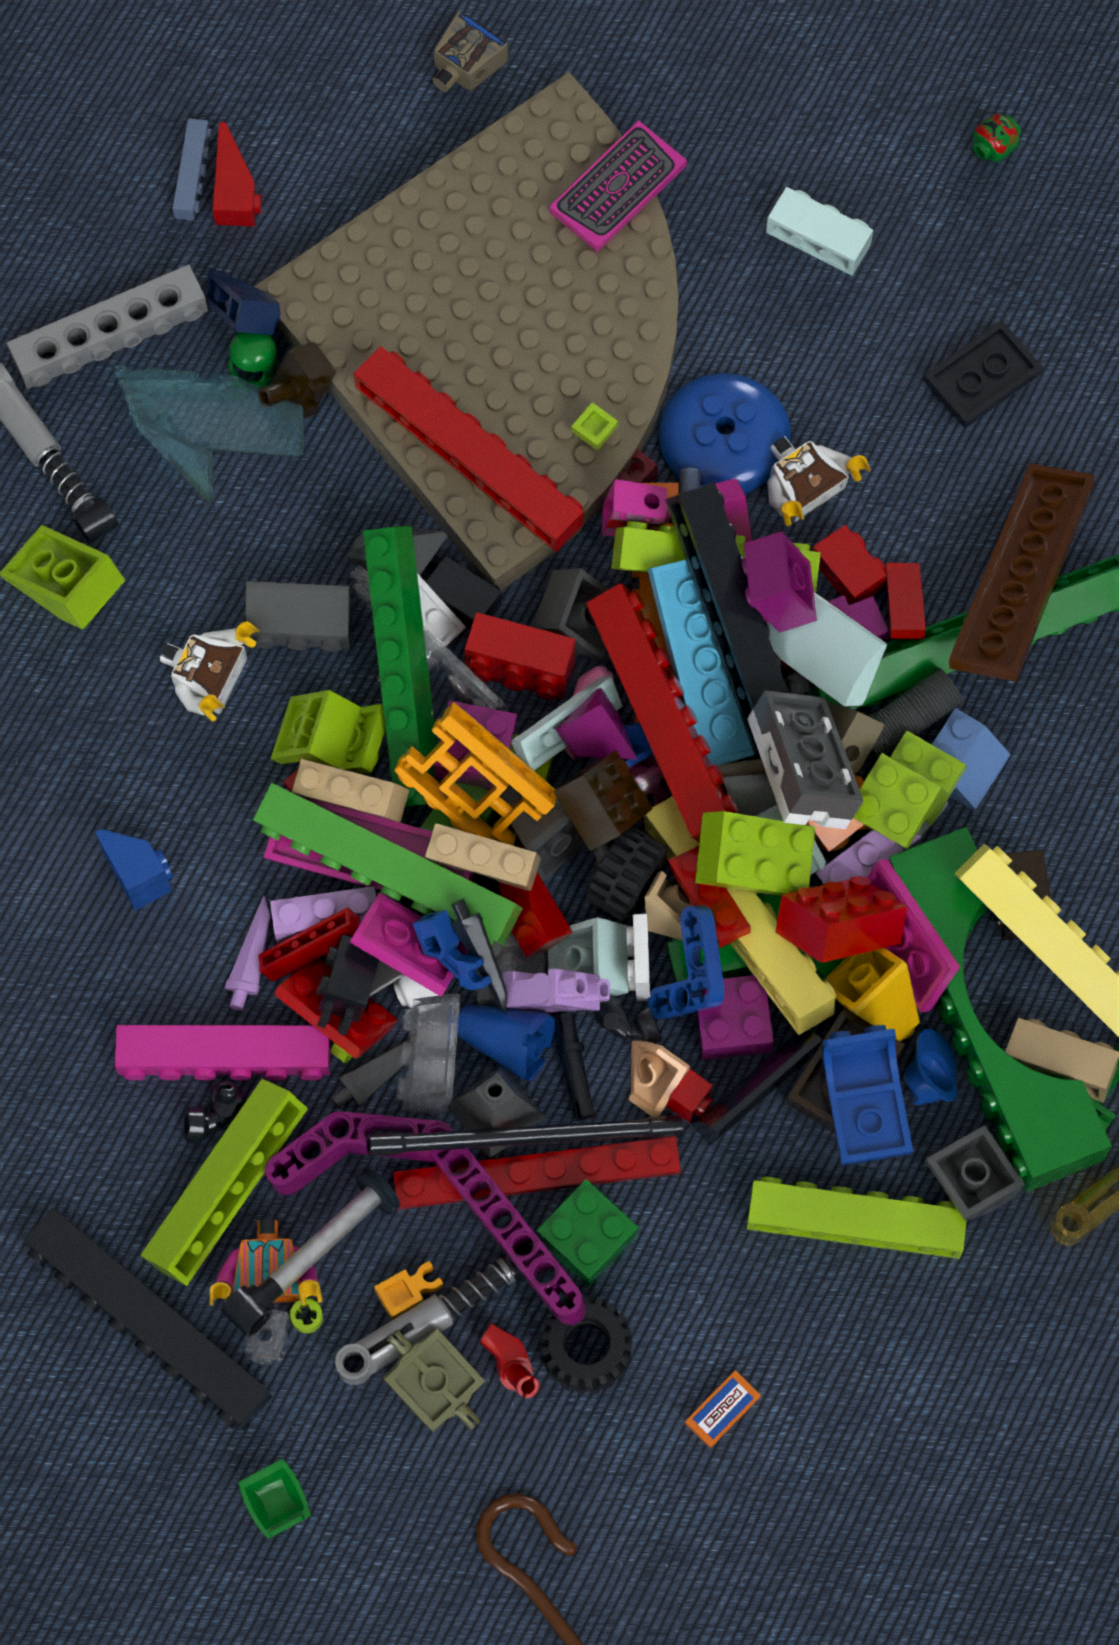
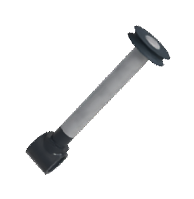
M364 1167V1175L356 1174L355 1176L356 1183L361 1192L258 1287L255 1285H251L249 1288L242 1286L226 1300L222 1306L221 1313L246 1337L255 1335L265 1326L274 1309L272 1303L372 1210L377 1208L387 1215H392V1207H400V1201L396 1193L378 1173Z

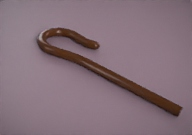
M518 1493L505 1494L491 1501L481 1513L476 1526L477 1546L483 1558L500 1574L512 1580L526 1593L565 1645H584L537 1583L518 1566L509 1562L495 1550L491 1542L490 1530L493 1521L501 1512L511 1508H521L529 1511L537 1518L549 1542L558 1551L568 1556L575 1555L577 1552L576 1544L563 1536L548 1508L536 1498Z

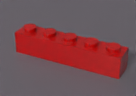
M347 907L258 954L260 972L271 981H275L325 955L330 945L337 946L342 934L353 937L361 923L360 917Z

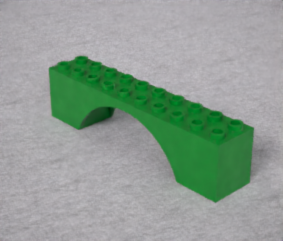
M964 827L890 856L888 861L960 966L939 997L941 1004L938 1005V1011L945 1025L950 1024L955 1034L952 1037L954 1048L959 1057L965 1056L969 1068L966 1069L969 1082L974 1089L979 1088L984 1099L980 1101L982 1111L988 1121L993 1119L998 1131L994 1133L996 1142L1003 1152L1008 1153L1012 1166L1025 1184L1023 1189L1026 1193L1103 1162L1112 1145L1083 1081L1051 1077L1022 1065L1004 1052L989 1037L972 1009L964 982L963 956L965 942L977 921L989 908L954 874L977 851L968 828Z

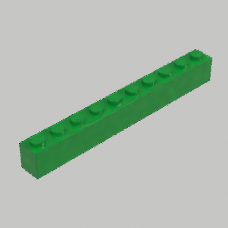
M1118 554L1057 578L1031 645L1035 644L1037 639L1047 635H1059L1066 632L1068 627L1079 623H1091L1102 614L1110 611H1119ZM968 611L926 627L925 639L896 638L886 642V649L863 705L843 706L809 681L813 696L826 698L828 702L854 710L859 707L877 705L881 699L893 694L903 695V692L909 690L915 683L918 684V681L921 682V679L923 680L926 676L938 670V668L943 669L946 674L959 671L949 669V657Z

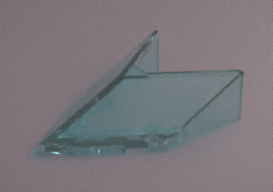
M114 365L116 378L135 427L208 503L214 501L212 453L209 451L222 450L294 457L304 455L303 407L286 400L268 408L263 407L257 393L260 387L231 374H218V377L208 379L198 378V372L157 368H145L144 371H129L127 366Z

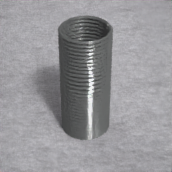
M938 668V670H935V672H932L923 680L921 679V682L918 681V684L915 683L913 688L910 687L909 690L903 692V695H898L890 703H887V705L878 709L873 715H870L871 718L885 724L871 749V752L877 759L881 753L886 756L893 753L906 730L914 735H919L922 731L924 732V729L927 730V726L931 727V725H934V722L941 720V718L950 714L955 708L964 704L960 692L943 669Z

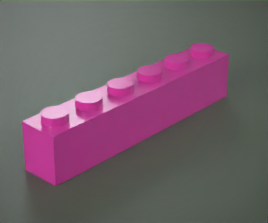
M117 1025L115 1068L118 1074L124 1075V1078L127 1080H143L145 1075H159V1078L162 1080H179L181 1075H195V1079L214 1080L216 1075H230V1079L242 1081L250 1080L251 1075H265V1078L268 1080L279 1081L285 1080L287 1075H301L303 1080L315 1081L321 1080L322 1075L330 1076L331 1039L314 1026Z

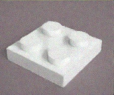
M647 914L633 915V926H626L628 957H634V960L627 961L629 991H636V1002L647 1001L650 997Z

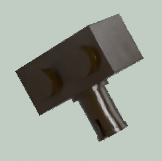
M315 341L290 349L272 383L259 388L260 390L257 392L258 399L261 405L266 408L276 404L288 421L300 417L304 419L309 418L318 411V405L324 394L330 389V383L337 371Z

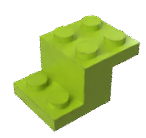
M331 690L290 697L271 759L279 764L301 762V759L358 774L372 773L379 759L378 751L383 736L386 734L383 704L360 707Z
M906 730L891 757L881 753L860 788L863 803L853 818L901 847L908 849L924 822L930 826L933 825L968 766Z

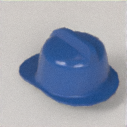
M924 1029L917 1038L916 1056L904 1071L906 1083L910 1088L912 1103L921 1105L923 1103H936L942 1099L947 1102H953L957 1098V1067L954 1053L941 1034L932 1029Z

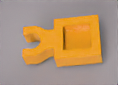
M430 1261L422 1264L415 1275L411 1277L405 1269L374 1286V1291L391 1320L423 1301L421 1294L434 1293L443 1288V1282L440 1277L433 1282H427L423 1278L426 1274L433 1271Z

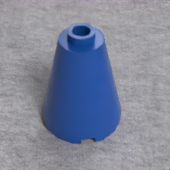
M467 1004L456 1012L453 1027L456 1028L457 1037L499 1065H502L520 1079L531 1081L538 1075L546 1061L540 1058L544 1047L551 1049L555 1033V1019L546 1012L506 1008L505 1015L501 1007Z

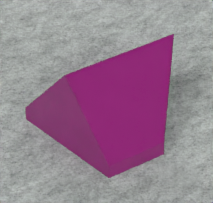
M602 688L596 689L555 729L573 757L602 758L617 750L622 759L638 760L620 715Z

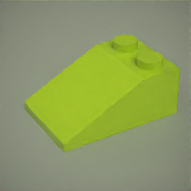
M43 525L38 528L0 572V576L59 619L82 630L126 581L107 554Z

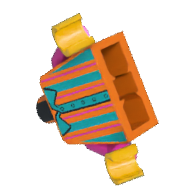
M264 1219L257 1221V1239L241 1240L240 1248L230 1253L218 1273L216 1283L210 1287L209 1305L213 1306L214 1300L218 1298H223L226 1302L231 1296V1292L233 1294L242 1286L249 1288L251 1285H255L258 1287L299 1249V1247H294L292 1239H278L277 1220ZM313 1265L273 1303H288L301 1300V1304L305 1306V1299L309 1296H317L318 1303L322 1302L323 1298L315 1266Z

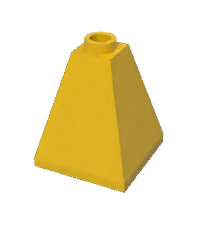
M885 948L845 958L824 979L833 987L837 1002L873 1026L886 1025V1030L895 1029L896 1039L900 1042L911 1037L915 1032V1027L920 1023L908 966L902 959Z

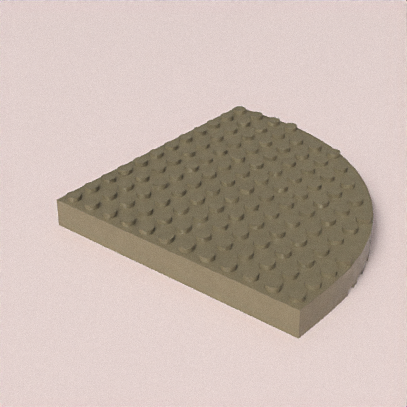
M570 72L254 286L269 293L279 302L281 316L279 323L275 327L292 348L315 341L337 371L330 383L328 392L482 579H490L494 585H498L500 591L547 559L555 551L356 389L354 372L380 346L389 353L394 351L399 354L405 361L406 367L414 373L416 371L422 373L430 381L433 389L438 393L445 392L448 394L460 411L464 414L468 412L475 416L480 422L482 429L489 434L495 433L505 442L506 448L514 455L521 454L530 462L531 469L540 476L542 474L547 475L554 481L558 491L566 497L568 495L574 497L583 508V525L571 538L578 534L592 516L595 517L603 508V500L607 496L614 479H618L624 469L627 473L632 464L636 462V460H632V457L637 449L641 452L643 451L644 445L656 425L660 408L667 394L675 356L679 297L675 255L667 221L657 195L598 253L549 212V206L622 137V134L610 118ZM592 402L619 421L618 428L598 451L571 432L573 423Z

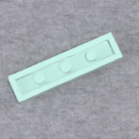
M612 676L598 678L514 738L511 742L516 756L531 769L536 770L567 746L555 729L598 688H602L616 711L620 709L622 704Z

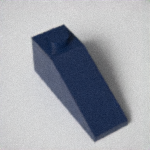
M209 269L204 293L206 303L236 332L273 335L275 325L279 323L281 316L279 302L263 290L216 269Z

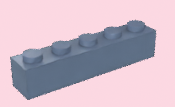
M188 118L173 203V214L176 219L195 221L196 213L200 212V201H198L199 195L203 194V183H201L202 177L206 176V165L204 163L205 159L209 158L210 149L207 145L208 141L212 140L213 130L209 128L207 120Z

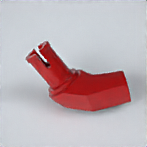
M491 1322L481 1337L479 1344L496 1358L497 1372L503 1386L509 1390L517 1391L524 1398L533 1397L538 1392L539 1382L536 1377L532 1376V1365L525 1347L520 1339Z

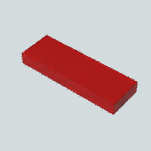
M886 563L890 638L925 639L926 627L920 563Z

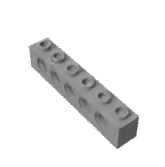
M188 264L6 343L26 389L41 387L49 383L54 377L64 373H74L82 365L94 360H104L113 352L124 347H134L147 337L154 334L161 335L167 333L173 326L182 322L195 321L203 313L208 312L204 293ZM172 300L177 302L175 305L170 307L163 306V304L167 301ZM137 314H146V316L143 319H133V317ZM106 327H116L112 332H102ZM76 340H86L85 343L82 345H72V343ZM46 353H55L52 358H41Z

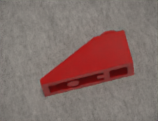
M219 122L213 200L215 224L255 226V216L262 212V195L256 194L254 180L226 122Z
M521 844L515 845L516 847L522 848ZM536 873L531 891L498 882L501 896L523 908L511 932L526 957L552 949L573 933L538 873Z

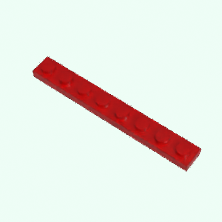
M676 1136L478 1161L505 1196L579 1187L585 1179L592 1185L681 1173ZM457 1164L453 1169V1173L462 1174L466 1172L469 1164ZM437 1166L394 1172L396 1195L400 1201L398 1210L464 1201ZM487 1189L479 1190L475 1194L474 1200L488 1198L491 1191Z

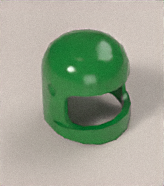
M238 332L230 342L228 367L231 379L237 386L244 389H259L261 386L268 385L276 375L278 368L277 347L274 339L266 334ZM233 363L237 368L247 372L263 371L262 379L247 381L239 377L234 371Z

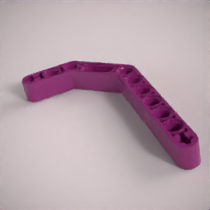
M344 1111L333 1112L273 1156L267 1162L265 1175L277 1193L284 1196L293 1195L348 1153L368 1155L366 1138L368 1134L375 1130L414 1134L453 1131V1129L447 1123L436 1120ZM349 1127V1131L345 1136L340 1138L334 1137V1133L338 1128ZM468 1148L404 1152L399 1155L380 1156L434 1162L554 1316L566 1325H575L585 1317L586 1303L578 1287ZM310 1149H321L316 1158H305L306 1153ZM297 1160L300 1162L302 1168L300 1169L297 1167L296 1163H294ZM464 1162L469 1164L466 1172L462 1174L453 1173V1169L457 1164ZM284 1171L289 1174L285 1179L280 1176ZM487 1189L491 1191L487 1199L483 1201L474 1200V1196L479 1190ZM509 1216L512 1218L511 1223L507 1227H495V1223L500 1217ZM524 1243L534 1245L529 1254L524 1256L516 1254L517 1248ZM546 1270L555 1272L552 1281L548 1283L538 1282V1277L542 1272ZM561 1291L569 1302L574 1303L575 1306L568 1309V1307L562 1305L558 1296Z

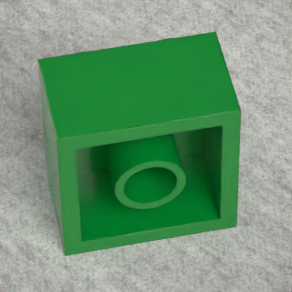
M585 1179L537 1229V1237L554 1256L583 1283L590 1287L638 1236L639 1227Z

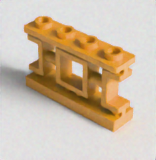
M455 702L445 710L443 716L434 723L432 732L442 741L426 757L411 746L407 753H404L399 758L395 767V772L400 781L407 787L415 788L422 794L426 803L431 808L440 810L449 817L452 825L457 830L512 846L515 843L516 835L507 827L523 811L538 821L542 814L546 815L555 806L557 800L553 792L556 790ZM456 739L470 750L460 762L447 751ZM436 761L449 771L441 780V783L426 772ZM471 765L494 784L478 802L455 783ZM508 784L522 795L513 806H510L500 797L507 789ZM489 806L502 816L494 824L493 828L479 817Z

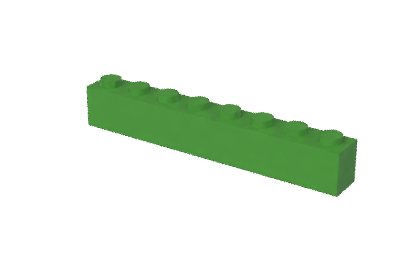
M271 783L253 818V821L262 825L261 833L279 841L282 835L292 840L291 848L309 856L312 850L322 855L321 863L339 871L342 865L353 871L350 876L351 878L367 886L373 880L383 885L381 893L397 901H400L403 895L414 901L411 908L425 915L432 913V911L447 910L453 922L458 918L451 904L464 898L471 914L480 912L491 946L494 941L503 946L505 945L523 909L516 903Z

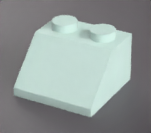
M598 917L570 925L573 933L548 950V969H563L600 975L601 979H608L610 982V997L628 993L627 925Z

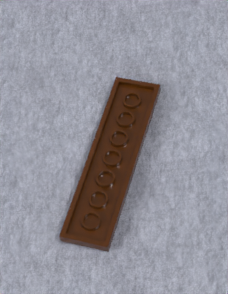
M1029 464L949 657V669L1017 681L1094 488L1095 475Z

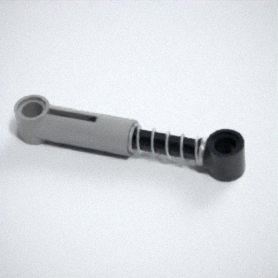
M0 362L1 422L32 464L37 467L43 466V473L51 477V484L58 486V493L66 497L65 502L67 505L72 506V512L74 513L72 518L79 531L90 544L119 526L115 515L101 497L97 499L91 496L92 493L85 491L83 488L84 483L79 482L76 478L77 473L71 472L68 468L69 462H64L60 457L61 446L17 389L12 377Z
M524 1243L517 1248L516 1254L522 1252L530 1253L534 1245ZM502 1254L501 1258L494 1263L495 1265L489 1264L488 1270L483 1273L477 1272L476 1277L470 1281L465 1279L464 1285L459 1288L452 1287L451 1293L446 1296L439 1295L437 1297L434 1294L356 1343L343 1346L338 1351L335 1360L340 1378L347 1384L360 1385L365 1383L372 1374L397 1360L401 1354L387 1341L390 1335L396 1338L392 1334L399 1329L402 1335L411 1344L421 1341L434 1327L442 1332L452 1326L454 1315L458 1314L461 1316L462 1310L469 1306L473 1308L475 1302L480 1299L486 1300V1296L493 1291L498 1293V1288L504 1284L510 1285L513 1282L518 1283L519 1281L527 1280L507 1254ZM353 1356H358L364 1360L363 1368L356 1373L348 1372L344 1368L346 1360Z

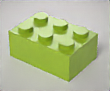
M726 811L703 813L695 883L781 897L782 894L795 892L799 888H809L815 826L784 823L779 820Z

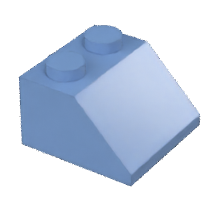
M957 708L954 709L932 743L936 748L968 766L950 797L975 811L1011 754L985 725Z

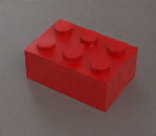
M476 612L465 646L466 673L480 682H490L492 680L503 683L506 688L513 691L525 689L536 692L539 697L546 700H555L556 698L564 700L575 666L576 639Z
M853 876L848 880L826 882L821 886L799 888L795 892L782 894L775 933L819 962L824 963L901 944L908 906L897 900L892 893L883 891L873 885L870 879L863 876Z

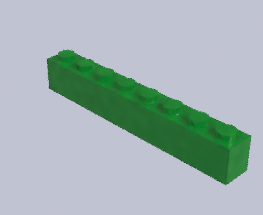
M412 526L363 531L391 778L393 783L410 789L405 807L426 805L424 796L415 788L404 785L395 772L399 758L404 753L406 754L411 746L424 757L437 746L436 734L432 732L434 715ZM433 764L426 772L441 783V779L435 778Z

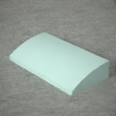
M815 592L817 621L780 633L769 622H766L770 630L769 639L772 648L779 659L843 706H860L864 704L887 646L884 641Z

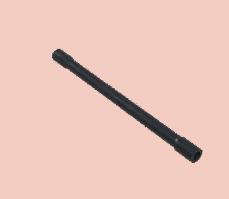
M675 1115L649 1117L639 1120L414 1134H368L366 1148L368 1156H383L417 1151L638 1137H680L683 1125L681 1117Z

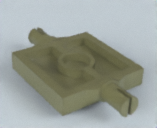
M435 1327L421 1341L411 1344L399 1329L392 1334L402 1344L391 1335L387 1341L394 1346L401 1356L397 1364L382 1379L430 1431L434 1432L446 1419L455 1415L462 1420L469 1430L476 1427L467 1415L477 1425L481 1419L467 1404L472 1394L485 1382L479 1373Z

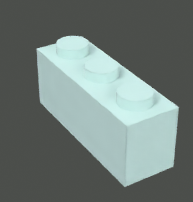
M786 187L768 216L766 233L853 276L871 245L873 229L869 228L862 220L851 219L841 214L835 207L828 204L823 205L811 199L807 193L801 190L794 191Z

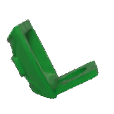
M284 1459L238 1482L244 1503L252 1519L267 1539L311 1516L301 1485Z

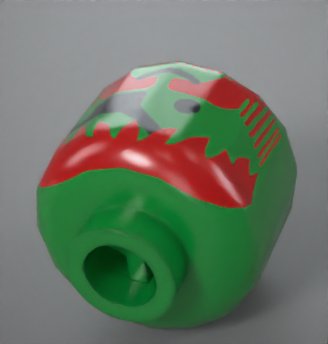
M992 114L978 125L972 133L974 142L972 147L975 154L982 160L987 159L995 163L1001 162L1019 146L1020 127L1009 115Z

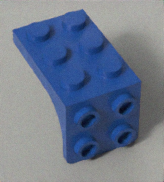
M886 1025L865 1028V1033L850 1035V1031L835 1032L829 1034L828 1040L823 1041L821 1057L841 1166L913 1154L897 1066L895 1029L886 1030Z

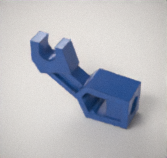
M447 910L426 914L413 923L424 955L437 958L460 980L462 987L476 990L485 988L492 983L489 975L481 977L476 972V969L484 964L482 958L470 955L463 956L457 950L460 938L451 925L452 921Z

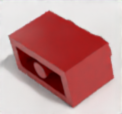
M843 525L813 546L812 551L821 552L820 572L840 596H845L848 605L867 599L883 589L887 571L879 558H872L865 549L866 545L861 536L855 531L851 532L846 525Z

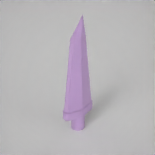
M264 896L224 988L227 991L233 992L230 1007L235 1010H243L247 995H257L260 988L261 972L258 954L265 951L270 922V913Z

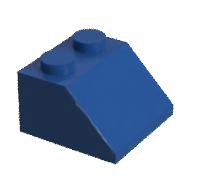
M104 829L95 832L105 858L135 911L172 891L168 880L173 878V875L161 849L154 851L149 841Z

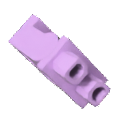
M548 969V974H532L518 971L503 972V980L507 989L506 1008L540 1011L549 1014L577 1010L597 1011L600 1010V1002L609 1001L610 982L608 979H601L600 975L563 969Z

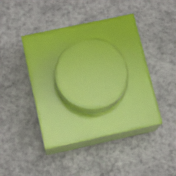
M592 402L573 423L571 432L598 451L618 428L619 421Z

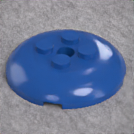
M733 373L705 375L682 386L665 405L658 426V444L661 456L678 481L681 482V469L697 468L701 471L700 486L737 478L745 495L750 494L752 490L766 483L771 477L772 466L779 461L770 449L772 444L784 436L791 442L790 422L779 399L767 387L756 380ZM728 426L732 433L723 435L717 430Z

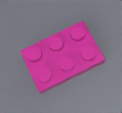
M379 892L350 943L441 997L454 975L437 958L424 955L413 923L422 917ZM460 940L457 950L464 956L467 950Z

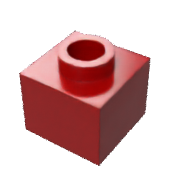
M690 1069L670 1094L666 1107L690 1123L696 1114L701 1117L712 1104L713 1100L710 1098L713 1085Z

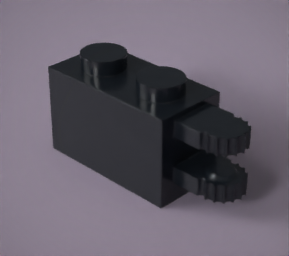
M434 555L427 565L434 572L430 575L423 570L420 575L468 630H471L476 612L493 616L501 606L502 591H500L498 585H494L488 578L481 579L472 573L471 568L460 560L453 561L447 556L442 559Z
M342 934L337 946L330 945L324 961V965L329 967L327 975H321L316 989V994L321 995L317 1008L321 1010L317 1026L325 1028L330 1021L331 1014L341 1017L338 1033L346 1036L351 1021L358 1023L367 1007L379 959L350 943L352 937Z

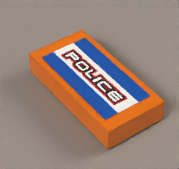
M735 1370L696 1409L684 1424L711 1449L761 1398V1395Z

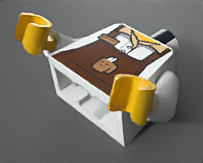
M784 436L770 447L779 461L772 466L771 477L767 481L769 504L783 516L784 524L790 526L792 524L791 519L794 523L799 519L803 520L804 516L845 489L849 479L847 474H851L853 480L859 482L862 479L860 470L871 471L868 461L862 455L850 457L822 445L816 446L811 441L795 449L786 436Z
M246 621L242 622L235 629L206 632L201 636L191 635L184 649L169 643L165 645L160 656V662L174 667L171 678L175 686V693L189 712L205 715L211 722L217 719L212 712L220 714L222 709L225 708L224 705L247 661L245 647L241 645L245 644L250 648L255 647L256 641L250 638V636L255 632L259 633L260 629Z

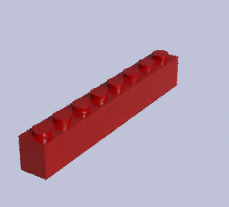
M380 346L354 372L356 389L552 550L557 552L583 525V508L574 497L570 495L564 496L557 490V486L547 475L542 474L540 476L531 469L530 462L521 454L514 455L506 448L505 442L495 433L489 434L482 429L480 422L475 416L468 412L464 414L456 407L454 400L445 392L438 393L431 387L430 381L418 371L414 373L406 367L405 361L399 354L394 351L389 353Z
M620 583L586 602L690 836L700 843L703 813L720 811L738 813V808L732 797L724 793L721 786L725 782L719 768L715 764L712 765L709 760L708 754L711 753V749L706 739L702 735L698 736L694 727L698 723L692 709L683 703L681 695L684 694V690L679 680L675 676L672 677L667 668L671 665L670 659L665 650L657 646L654 638L658 636V633L650 619H645L641 609L645 608L641 596L636 590L631 591Z

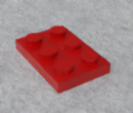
M317 958L307 963L282 982L274 995L353 1058L357 1059L394 1028L398 1019L369 997L367 1007L358 1023L351 1021L346 1036L338 1033L341 1017L331 1014L330 1021L325 1028L317 1026L321 1011L317 1008L321 995L316 994V989L321 975H327L329 969L328 966L324 965L323 960Z

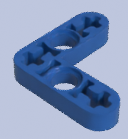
M706 905L687 906L681 913L680 925L688 979L656 987L650 991L647 1006L651 1009L655 1019L675 1018L715 1008L721 1005L724 1000L725 988L714 916ZM701 949L704 951V964H702L700 959ZM684 990H686L688 996L687 1005L684 1002ZM701 990H707V994L702 996ZM669 998L670 1004L664 1005V1001Z

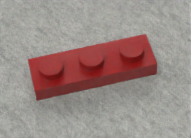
M699 846L668 860V867L693 906L706 905L712 911L718 947L721 948L751 933V926L727 888L695 883Z

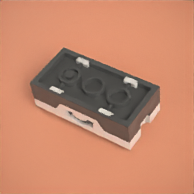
M765 690L749 715L748 722L783 822L806 825L808 820H811L823 827L846 829L863 803V798L826 698Z

